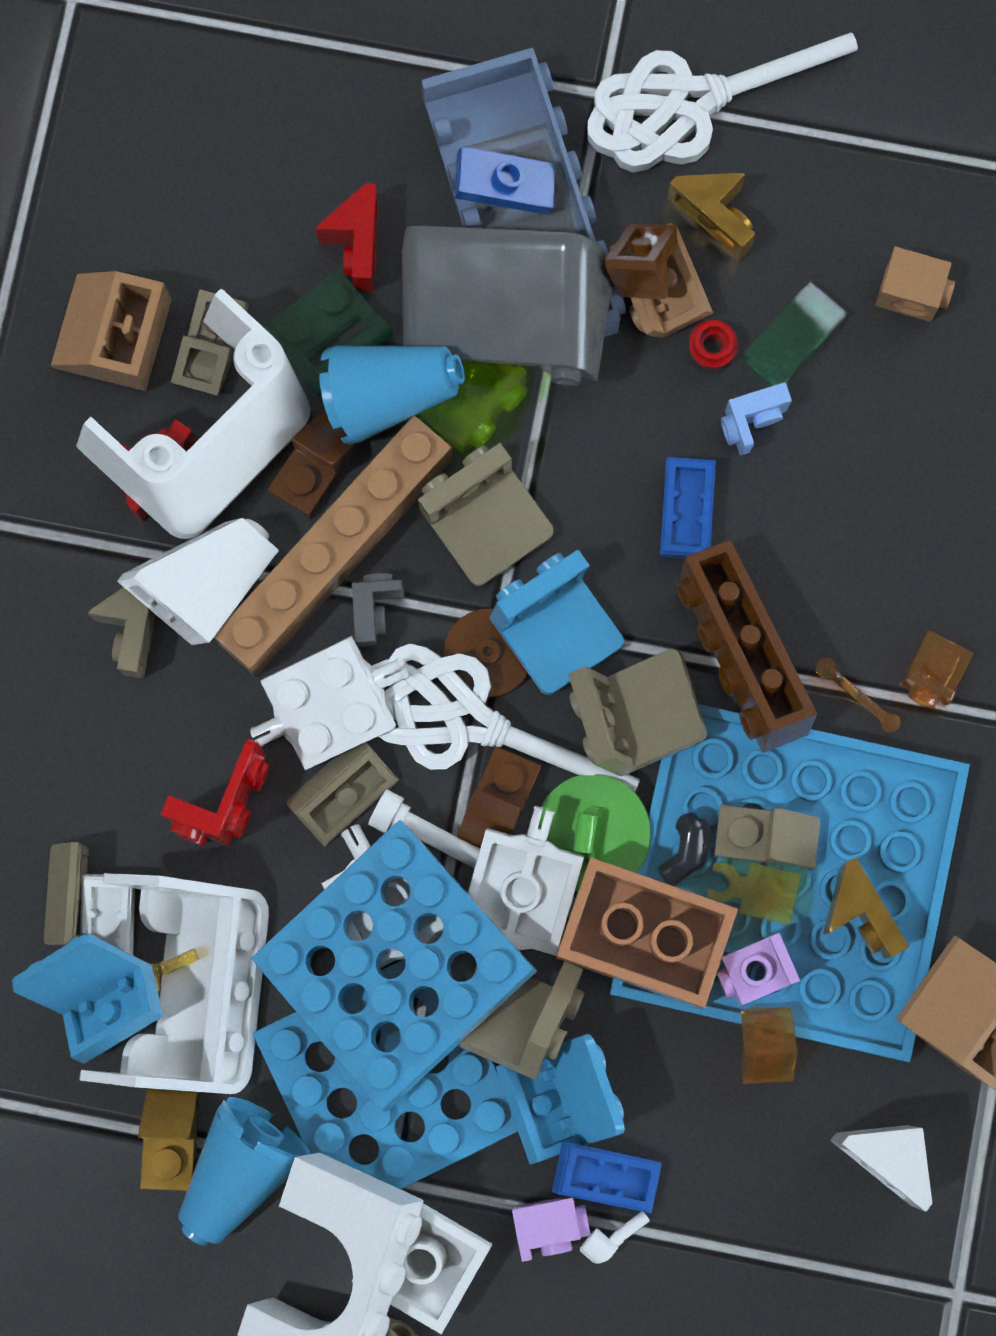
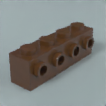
M728 540L686 556L680 579L676 583L677 592L683 606L687 610L692 608L698 619L697 632L702 646L706 652L713 651L720 665L718 675L724 691L728 696H735L742 710L739 713V718L746 736L750 740L756 739L762 753L808 736L817 712L732 541Z

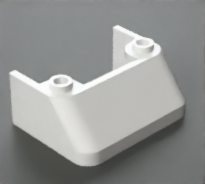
M222 289L214 295L203 322L234 350L233 360L235 368L251 387L187 452L173 439L161 434H152L142 438L128 452L92 417L83 424L76 445L86 457L167 532L181 539H190L200 535L292 441L294 436L305 427L311 413L308 398L280 343Z
M104 873L103 884L141 889L139 911L143 924L150 931L167 934L159 997L163 1017L157 1020L155 1035L137 1034L127 1042L122 1054L120 1073L81 1070L80 1081L139 1088L236 1094L248 1084L253 1066L255 1047L253 1033L257 1029L263 972L251 957L266 944L269 910L265 898L258 891L165 876Z

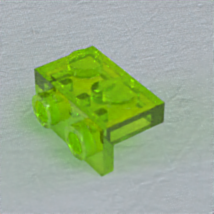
M463 362L465 379L463 384H459L457 395L419 413V419L461 454L465 455L472 446L478 449L494 433L496 426L492 422L504 408L508 412L513 411L526 395L528 389L524 385L527 382V371L520 365L514 368L511 364Z

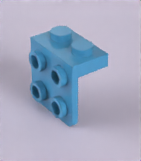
M576 550L566 558L561 553L553 555L536 569L539 575L525 585L518 579L506 586L496 595L499 602L496 603L489 617L537 687L545 695H553L571 683L569 673L584 666L592 669L620 650L624 643L623 636L582 580L590 565L579 550Z
M87 934L71 939L67 945L43 960L31 964L25 971L12 979L13 991L16 994L63 1015L71 1058L83 1064L163 1017L152 965L93 935Z
M590 1034L563 1042L556 1060L546 1057L536 1080L502 1065L496 1066L529 1164L559 1155L562 1141L586 1145L624 1133L622 1104L619 1098L612 1092L607 1078L605 1056L601 1048L595 1044Z

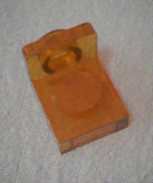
M929 630L900 686L910 690L907 696L924 707L935 709L936 705L945 708L953 700L956 694L954 691L974 653Z
M789 1007L744 1009L741 1012L743 1036L741 1071L743 1084L794 1081L797 1047L792 1009Z

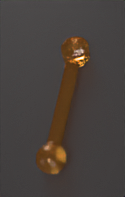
M825 657L818 661L816 673L821 678H831L875 715L881 721V726L885 731L892 733L899 729L901 724L900 718L894 713L887 714L836 671V664L831 658Z

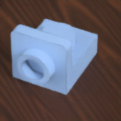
M786 382L728 401L725 409L726 416L721 417V425L728 445L736 444L740 456L750 453L754 445L748 427L749 423L753 422L755 428H762L783 419L782 413L787 412L792 401Z

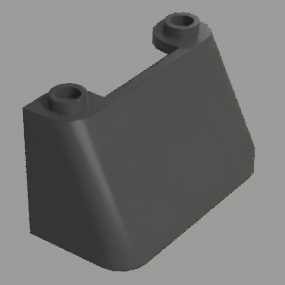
M441 226L407 227L402 244L403 346H445L452 355L457 354L461 361L539 366L543 371L551 375L552 382L564 386H578L581 380L598 381L612 290V280L605 264L607 256L592 239L575 233Z

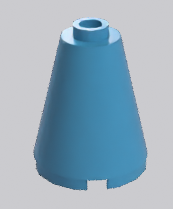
M333 346L327 348L321 355V360L329 359L328 372L319 373L323 404L329 422L333 429L340 427L344 429L347 436L340 439L345 444L360 443L456 396L459 384H463L465 379L460 357L457 354L452 355L445 346Z
M229 1097L226 1102L223 1100L217 1108L180 1208L178 1218L183 1224L182 1232L199 1245L206 1246L209 1242L213 1244L221 1243L288 1180L294 1158L309 1155L310 1153L306 1143L303 1142L296 1131L288 1125L285 1126L282 1132L269 1122L274 1114L248 1100Z

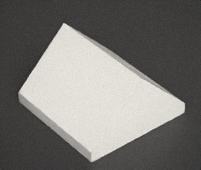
M903 1125L837 1132L830 1140L910 1206L926 1212L932 1205L923 1128Z
M423 1204L419 1214L422 1220L419 1235L415 1242L409 1246L403 1263V1267L406 1270L405 1278L399 1291L392 1297L390 1304L442 1334L490 1250L492 1243Z

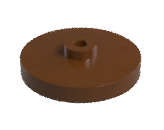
M480 609L466 614L453 625L445 640L444 657L459 653L476 657L488 669L492 685L488 699L498 698L517 689L526 679L528 673L490 621L489 617L493 609ZM456 670L455 672L473 691L475 686L473 677L467 671Z

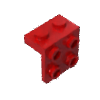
M250 739L246 740L217 813L168 795L161 815L172 823L170 831L176 833V836L203 847L207 838L226 846H230L233 836L240 839L251 815V810L246 809L252 790L257 792L261 790L270 764L265 762V752L259 743Z

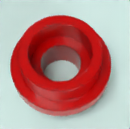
M708 320L700 323L694 328L689 339V351L692 358L697 364L708 369H719L728 365L735 357L738 348V339L734 330L728 324L719 320ZM708 339H716L721 343L722 349L717 353L708 352L704 347V342Z

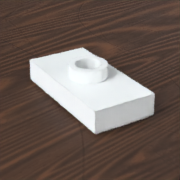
M103 874L83 875L80 936L93 935L133 955L135 888L103 884Z

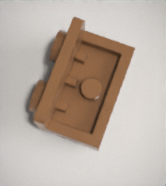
M678 227V244L667 260L668 295L666 299L631 298L633 305L629 307L631 318L636 327L647 335L661 339L713 314Z

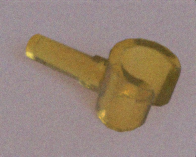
M191 949L170 960L151 964L158 992H162L160 975L170 974L199 960L195 949Z

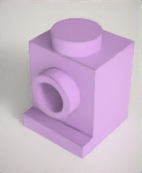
M780 933L723 956L720 962L722 969L717 970L716 973L717 980L726 999L729 1000L735 997L739 1006L800 981ZM752 961L760 962L764 966L765 975L760 981H753L746 974L747 965Z
M564 1196L512 1207L522 1262L532 1260L531 1249L541 1247L542 1256L560 1254L572 1250L571 1241L580 1240L581 1237L591 1235L585 1204L574 1206L573 1197Z

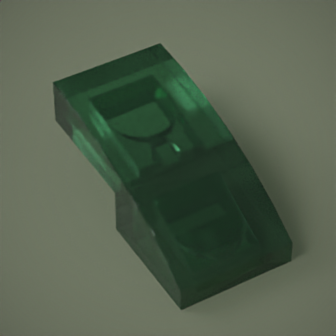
M810 282L744 353L742 359L773 386L784 383L837 328L847 313Z

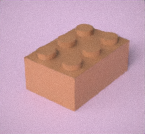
M590 857L556 958L703 1009L706 1006L738 909Z

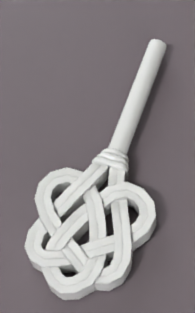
M850 32L729 77H725L722 74L719 76L716 74L692 76L685 59L672 51L656 50L642 57L631 73L614 74L600 82L594 94L595 107L588 119V142L597 152L613 157L620 168L632 173L649 170L660 161L680 165L695 162L709 148L713 132L710 115L720 111L721 107H724L727 102L731 101L732 96L858 50L855 36ZM658 72H666V73H668V74H656V73H658ZM688 97H701L696 102L687 101ZM634 115L650 116L642 124L633 120ZM672 120H677L663 134L659 136V134L666 129V127L672 122ZM605 124L611 130L614 131L613 135H610L603 130ZM695 130L696 137L692 141L681 143Z
M407 644L397 648L390 659L372 665L375 670L400 658L404 665L388 673V675L405 667L408 671L407 678L389 685V688L384 691L385 703L393 719L397 721L398 727H394L378 737L389 743L406 745L414 760L430 770L447 769L460 761L466 752L469 742L481 743L482 746L488 745L490 747L506 745L577 775L600 774L610 776L623 782L634 792L636 791L640 778L630 774L621 777L594 765L586 756L512 727L510 721L506 720L503 715H500L497 710L493 711L484 703L488 699L492 685L488 669L476 657L459 653L441 658L427 647ZM410 660H414L420 662L424 666L417 669L416 667L408 664L407 662ZM456 670L467 671L473 677L475 685L473 691L455 672ZM438 678L458 701L452 702L431 680ZM417 690L432 705H411L409 694ZM471 714L486 727L466 726L461 716ZM444 720L447 727L417 728L416 722ZM452 743L450 748L443 753H434L425 745Z

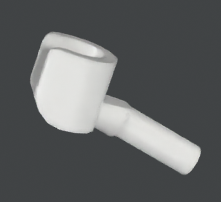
M641 1211L618 1228L610 1238L596 1228L581 1245L580 1252L593 1263H603L613 1256L618 1246L624 1243V1240L650 1222V1220Z

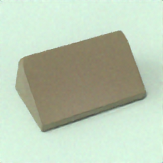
M364 742L334 757L289 797L286 804L325 847L376 802L386 789L389 790L399 780L372 748Z
M78 842L54 844L50 849L44 943L47 945L65 946L71 939L80 936L82 876L87 874L89 849Z

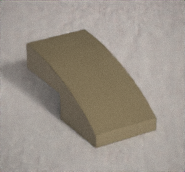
M199 289L187 336L183 335L171 383L219 396L233 360L234 350L203 322L215 293ZM233 299L247 312L249 303Z

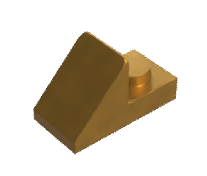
M727 173L676 176L670 182L667 199L739 262L752 248L756 233L751 230L753 225L740 210L734 207L729 210L726 208V205L741 191L745 174Z
M855 857L841 865L823 934H828L859 916L863 925L858 927V931L873 954L880 951L884 959H887L908 948L909 945L857 858Z
M147 1088L138 1132V1138H143L140 1189L187 1191L196 1162L199 1092Z

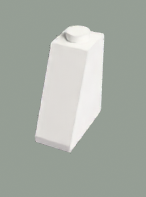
M240 518L224 522L123 573L117 582L191 645L210 643L279 550L268 541L269 534L262 526L250 519L244 520Z

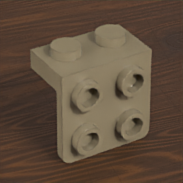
M501 443L490 450L484 445L470 453L462 461L465 466L451 477L443 473L432 479L422 488L421 491L424 495L418 499L422 515L470 582L477 587L484 586L545 544L553 536V526L513 472L512 458Z
M668 649L608 677L587 666L568 674L573 689L569 695L570 702L576 715L582 719L586 732V737L583 738L585 752L589 760L602 769L622 777L696 745L706 738L707 730L684 657L675 649Z
M564 961L553 987L530 977L457 1046L536 1080L546 1057L556 1060L567 1035V1031L560 1029L564 1018L574 1020L585 992L577 989L583 969ZM476 965V967H475V969H474V971H473V974H472L471 978L474 976V974H475V972H476L477 965Z

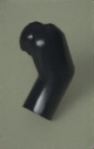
M688 812L679 817L675 826L680 835L679 852L657 867L662 878L671 886L680 883L703 866L708 859L711 829L708 822L697 813Z

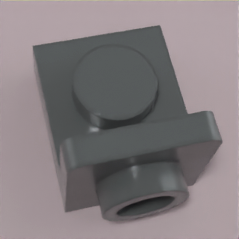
M387 573L363 576L362 583H352L355 643L359 650L378 649L377 635H386L385 606L376 605L375 600L404 598L402 580H393L392 574Z

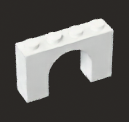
M315 1153L295 1157L279 1207L326 1228L340 1240L349 1255L352 1265L353 1287L351 1296L345 1310L333 1322L316 1319L273 1297L247 1304L237 1336H385L389 1328L390 1320L387 1312L392 1297L399 1291L405 1278L406 1270L403 1267L408 1248L415 1242L421 1229L422 1220L419 1214L424 1200L324 1154Z

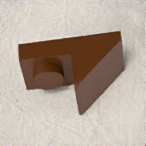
M628 224L605 258L606 270L619 296L666 299L668 295L667 260L678 244L677 225Z
M321 411L292 439L294 450L269 486V493L311 519L360 443H343L340 438L347 436L342 427L333 429L327 413Z
M495 746L478 788L472 794L457 837L481 849L487 828L513 835L541 770V765Z

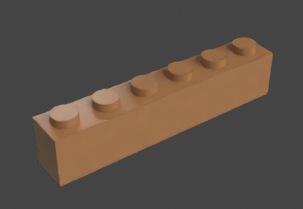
M413 416L222 625L214 636L218 644L251 674L257 677L423 494L422 488L448 467L453 461L451 446L420 419Z

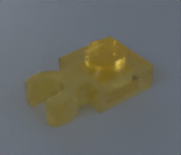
M719 862L712 865L711 871L727 876L729 887L724 892L708 889L706 892L707 898L720 903L726 902L733 897L741 899L738 914L790 925L801 874L750 863L747 877L739 875L737 870L730 864Z

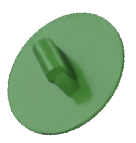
M600 774L579 775L558 785L541 805L543 811L538 825L539 828L542 826L546 809L555 811L547 841L559 849L584 856L574 892H579L590 857L637 873L644 864L651 841L650 820L641 799L623 782Z

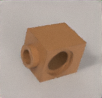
M895 246L888 260L875 306L931 322L938 308L947 309L955 286V281L947 279L951 262Z

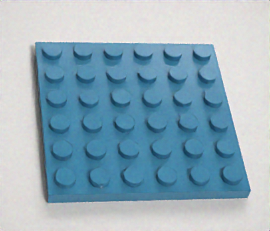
M698 704L707 730L706 738L696 745L661 759L648 816L651 827L649 852L637 874L666 883L658 872L657 867L679 852L680 835L675 827L676 822L685 813H697L708 822L711 829L708 859L703 866L674 887L738 909L723 956L780 933L800 981L739 1006L735 997L729 1000L726 999L715 976L706 1006L703 1009L614 978L610 995L910 1062L916 1034L898 1022L896 1017L929 971L970 764L813 729L810 730L808 736L762 753L756 739L750 740L746 736L740 722L739 713ZM725 805L771 811L773 808H781L819 817L820 825L815 869L713 857L719 806ZM855 857L909 945L908 948L893 957L884 959L880 951L873 954L868 949L858 931V927L863 925L859 916L832 932L823 934L840 867ZM757 961L750 962L746 968L747 976L753 981H760L765 975L764 966ZM721 963L719 964L718 970L722 969Z

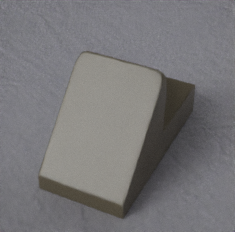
M123 587L92 608L88 615L96 622L125 626L124 633L117 632L115 635L112 661L118 662L117 669L124 676L144 679L156 614Z
M720 805L713 857L815 869L820 818L781 808H773L771 811Z

